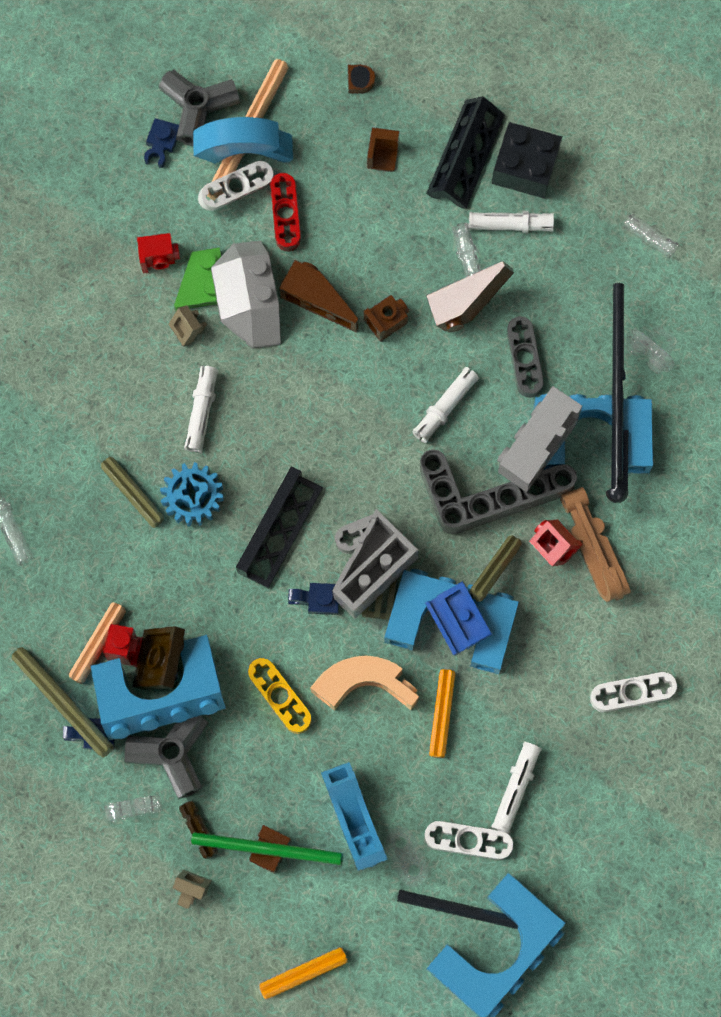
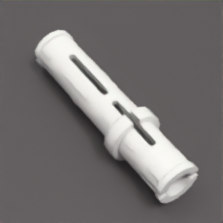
M523 211L522 213L469 212V230L522 231V233H528V231L553 232L554 213L535 214L528 211Z
M200 367L197 388L193 390L194 404L184 449L187 451L197 452L198 450L199 453L203 451L210 407L216 397L214 387L218 369L215 367Z
M465 367L437 403L426 410L427 415L412 431L417 439L420 440L423 437L421 441L427 443L438 427L445 425L448 421L447 416L474 383L479 380L478 375L473 370L468 373L470 368Z
M528 742L523 743L515 767H511L510 773L512 776L494 823L491 826L493 829L510 834L511 826L520 807L528 782L534 778L532 772L542 750L540 747ZM526 761H527L526 767H525V769H524L523 775H522L521 780H520L519 785H518L519 778H520V776H521V774H522L524 765H525V763H526ZM514 791H516L515 796H514V798H513V801H512V803H511L510 809H509V811H508V814L506 815V812H507V809H508L509 804H510V802H511V799H512V796H513V794H514Z

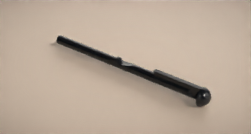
M623 283L613 284L611 489L606 491L607 498L613 503L625 501L629 494L628 430H623V381L626 379V372L624 370Z

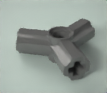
M172 70L162 77L159 84V90L183 108L177 140L185 145L193 146V131L205 125L209 113L240 104L238 92L232 79L203 88L193 85L176 70ZM194 102H203L198 106L192 105Z
M200 715L189 718L184 722L176 723L165 738L127 736L124 762L163 766L178 800L187 798L202 789L187 753L209 723ZM169 746H175L180 750L179 755L174 759H166L163 756L164 750Z

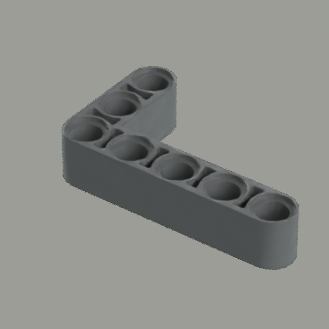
M435 449L424 452L420 460V474L442 530L448 534H458L562 498L561 495L573 491L577 479L575 470L569 465L562 464L543 470L535 480L533 485L540 487L543 492L540 495H532L529 491L525 492L514 483L508 482L461 499L446 457L442 452ZM430 461H435L441 467L436 471H431L425 465ZM564 476L569 480L570 484L560 486L556 483L555 478ZM444 487L451 494L447 497H439L435 491L438 488ZM503 495H511L515 499V503L506 505L502 503L500 498ZM477 504H482L487 507L488 512L480 515L474 512L473 507ZM449 514H457L461 521L457 524H450L446 521L445 517Z

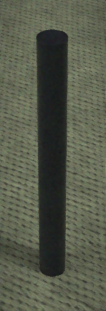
M399 889L397 902L513 929L518 928V925L504 913Z

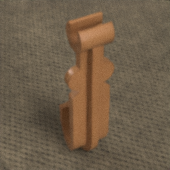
M581 487L561 495L562 498L560 500L565 512L571 514L575 526L571 529V534L576 540H580L583 543L580 551L600 596L606 602L614 599L616 601L623 599L624 595L631 593L630 587L608 538L601 535L605 528L604 522L600 518H592L587 507L589 499L585 489Z

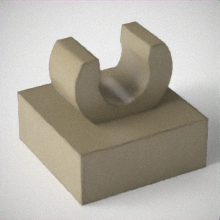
M187 305L178 308L168 324L183 347L191 344L196 336L201 334L207 326L206 322L199 324L196 319L199 312L197 310L191 311Z
M183 869L176 877L172 888L182 892L177 905L189 909L195 898L201 900L206 895L211 880Z

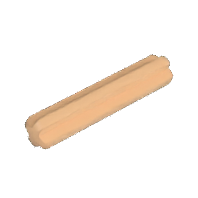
M114 602L110 604L70 671L69 677L80 684L85 682L91 671V666L95 665L105 648L110 624L118 625L126 613L123 606Z

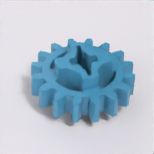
M194 462L192 469H188L184 463L182 464L181 472L174 468L172 469L174 476L172 479L169 477L164 478V482L168 487L160 488V492L167 497L161 499V503L163 506H169L166 509V513L168 516L175 514L174 519L176 523L179 524L182 519H185L187 526L190 527L192 520H197V523L201 526L203 523L202 518L206 517L210 521L213 520L212 510L220 512L221 509L217 502L224 501V496L218 492L223 490L222 483H216L219 479L217 473L209 475L210 470L208 466L199 470L198 464ZM193 477L200 478L205 482L200 483L197 480L193 479ZM183 481L179 489L175 490L176 486ZM190 484L195 491V504H193L192 499L189 497ZM210 498L208 504L204 508H201L204 501ZM186 506L191 509V512L184 511L179 507Z

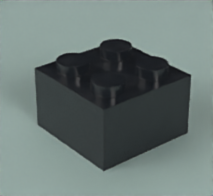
M509 122L493 170L492 184L545 199L563 136Z

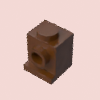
M390 295L372 308L364 310V321L381 342L408 324L407 313H409V309L401 298L395 300ZM391 310L393 314L385 316L384 313Z

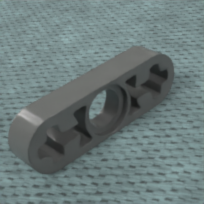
M519 316L509 322L507 338L517 389L521 395L531 398L541 392L543 377L533 325L529 319ZM516 325H521L522 329H527L524 331V343L519 344L518 332H513L516 329ZM521 351H528L532 354L533 360L528 364L520 363L517 359V354ZM531 370L532 382H537L532 390L529 389L528 385H523L526 382V371Z

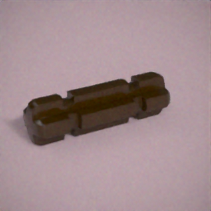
M188 801L179 807L183 818L187 819L186 824L191 835L193 832L210 834L201 815L197 814L199 811L193 801ZM200 846L198 848L204 859H209L218 853V849L214 847Z

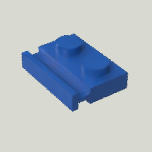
M463 581L439 594L436 598L425 602L454 656L493 635Z

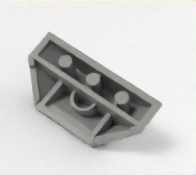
M261 241L234 243L211 267L220 321L234 334L243 339L252 349L280 345L279 304L269 254Z

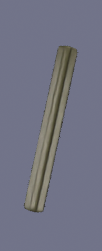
M23 647L18 648L12 654V660L99 756L106 757L113 750V744L33 656Z

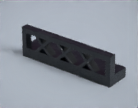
M484 96L465 100L426 193L434 199L446 197L463 209H466L505 116L500 109ZM487 111L494 116L492 124L488 128L485 120ZM481 133L483 146L480 151H477L475 139L477 134ZM469 157H471L473 164L471 174H467L465 165ZM458 181L462 182L464 191L462 197L454 192Z
M292 466L290 467L236 566L238 574L269 589L323 490L322 486L303 478L300 470ZM299 484L314 490L310 500L297 504L294 493ZM291 499H293L294 505L288 506ZM306 506L301 514L299 508ZM296 509L299 518L296 525L283 528L281 521L283 513ZM279 523L281 530L274 532L277 524ZM292 531L287 540L285 533ZM282 534L285 546L281 551L270 554L267 546L269 539ZM265 548L267 555L260 557ZM279 556L273 565L272 558ZM269 559L271 571L266 580L251 573L256 563Z

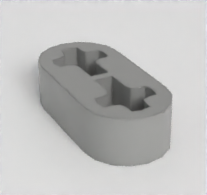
M372 515L338 529L335 535V543L339 551L346 554L354 553L363 532L372 519ZM348 533L350 537L357 534L360 535L353 539L352 546H348L347 543L341 544L340 542L343 540V534Z

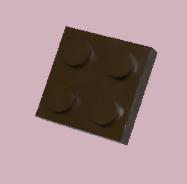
M172 626L144 630L132 685L133 688L142 690L173 688L174 682L178 677L177 667L180 653L184 648L183 638L185 629Z

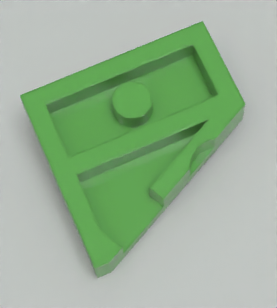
M219 247L191 253L174 303L176 311L178 308L186 305L191 309L217 304L211 267L221 257Z

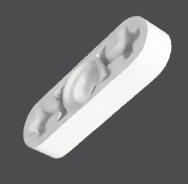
M256 161L206 184L198 194L199 204L208 211L217 210L268 185L273 178V170L268 163ZM256 171H263L265 173L262 179L256 178L249 183L248 178ZM231 179H238L243 186L242 192H233L229 188V181ZM222 189L224 194L219 195L215 203L213 200H207L206 196L209 194V191L211 194H214Z
M666 672L603 683L593 689L590 695V702L597 711L609 712L665 701L674 695L677 683L675 678ZM659 679H663L664 683L670 684L666 694H662V691L659 689L650 692L652 697L647 698L648 690L644 681H649L648 687L656 686L659 683ZM630 684L637 685L641 689V698L638 700L628 699L625 695L626 686ZM614 687H620L619 696L623 703L618 704V697L610 699L607 706H604L602 701L596 700L601 690H604L606 695H611L617 692Z
M441 821L431 823L425 831V841L434 850L502 860L508 857L513 849L511 837L503 831ZM440 827L443 834L452 835L451 829H457L458 832L455 836L456 848L449 847L451 840L442 839L440 844H435L434 838L430 837V832H435L436 828ZM465 832L475 834L477 837L476 847L473 849L463 848L460 844V836ZM482 834H488L486 841L495 842L497 837L503 838L502 841L504 844H507L508 848L502 849L501 854H497L494 847L485 846L486 852H480L479 849L483 842Z

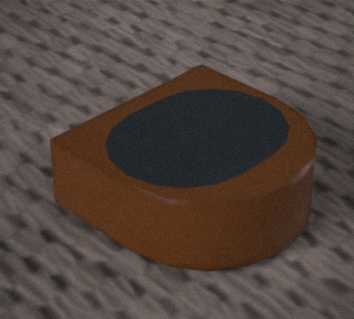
M348 65V94L370 91L375 84L374 71L367 65Z

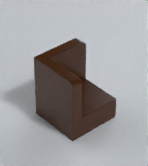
M372 127L367 154V169L395 171L399 147V131Z
M265 825L262 826L258 834V841L283 845H290L292 842L289 837ZM251 853L249 861L276 874L284 857Z

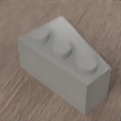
M552 386L544 400L540 401L534 408L529 422L526 425L523 424L514 437L516 441L512 447L509 448L507 446L497 460L500 462L498 473L527 492L577 425L582 405Z
M377 509L374 511L368 527L362 534L352 557L349 558L332 590L334 599L354 619L401 576L404 570H407L418 559V549Z

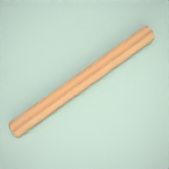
M280 59L274 60L245 117H264L288 70V64ZM245 153L223 159L212 182L236 171ZM222 189L214 194H211L209 191L207 197L215 201L219 195L224 193Z

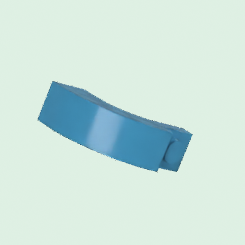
M255 117L225 118L207 123L193 131L194 156L214 164L229 156L242 153L260 154L283 163L293 160L292 134L279 130V123L272 120Z
M350 762L321 772L358 871L367 867H373L387 860Z

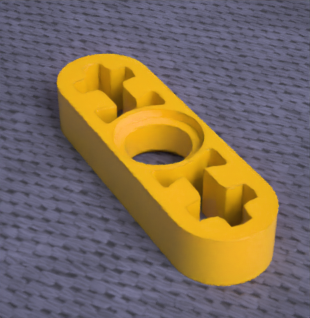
M265 658L254 660L248 668L251 682L290 732L300 734L307 731L311 725V715L308 709L271 661ZM259 665L262 668H270L267 674L272 682L275 677L279 679V681L272 683L266 691L262 688L267 686L266 681L262 677L257 679L254 677L257 674L256 667ZM277 688H283L288 692V699L283 704H276L271 699L272 692ZM293 701L297 703V705L292 706L296 714H305L303 718L304 725L301 727L298 724L293 726L290 724L293 719L288 710L284 715L280 712L288 708Z

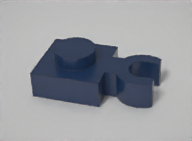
M157 118L154 119L146 140V145L152 148L148 149L144 154L145 164H149L150 159L157 156L160 158L158 167H164L166 163L165 151L173 153L177 143L178 124Z

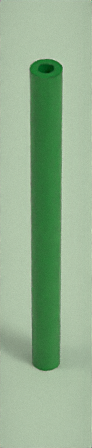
M193 832L191 837L192 845L342 865L343 853L196 832Z

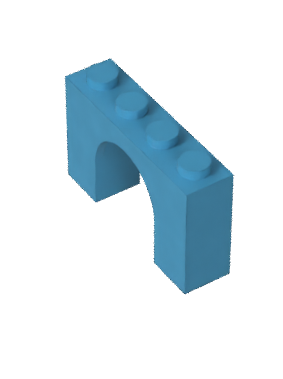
M547 394L535 397L533 410L540 401L544 400ZM581 394L569 396L582 405L578 420L598 418L612 426V395H601L598 398H586L585 395ZM633 395L624 399L623 430H628V473H650L653 467L652 399H644L642 396ZM565 441L544 470L565 464Z
M411 569L410 572L404 570L385 633L384 643L413 651L422 618L428 611L425 602L436 598L439 594L457 585L456 581L448 577H439V580L427 577L428 573L419 569ZM469 584L467 586L469 592L471 590V587L473 586L472 584ZM497 592L496 595L488 593L481 602H477L474 599L493 635L476 644L470 667L499 675L519 603L513 600V596Z
M207 635L184 641V648L181 652L184 674L181 683L173 692L159 699H141L130 693L126 673L120 658L91 666L101 724L108 740L122 739L131 734L152 731L160 726L181 723L189 718L204 714L210 715L219 710L226 709L213 652Z
M509 873L496 886L487 899L518 925L517 929L520 934L521 948L514 964L500 973H484L472 967L447 944L426 969L478 1017H495L504 1006L500 1001L506 993L509 992L513 995L524 983L521 976L527 968L534 971L545 958L541 954L543 949L548 944L554 947L565 934L561 930L565 922Z

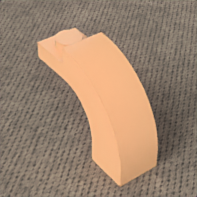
M357 656L342 660L323 672L310 688L311 693L334 711L351 691L362 686L382 688L410 710L413 709L419 700V696L415 694L418 690L406 680L398 681V678L402 675L403 669L389 660L374 656Z

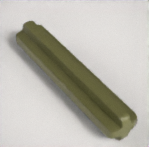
M108 457L101 463L102 470L151 527L155 528L164 521L162 513L113 457Z
M514 535L508 536L471 587L470 594L477 602L484 600L516 555L522 544L520 539Z

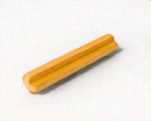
M441 669L439 673L429 755L434 758H444L446 754L456 674L455 671Z
M339 947L260 983V991L265 999H269L346 964L348 959L344 950Z

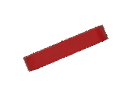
M279 173L272 178L270 183L275 239L277 246L281 250L290 252L297 249L301 242L296 185L294 178L290 174ZM280 182H286V186H288L286 188L287 198H281ZM282 207H290L294 212L291 217L285 219L278 215V211ZM290 225V235L293 238H291L290 243H286L285 239H283L285 237L284 226Z

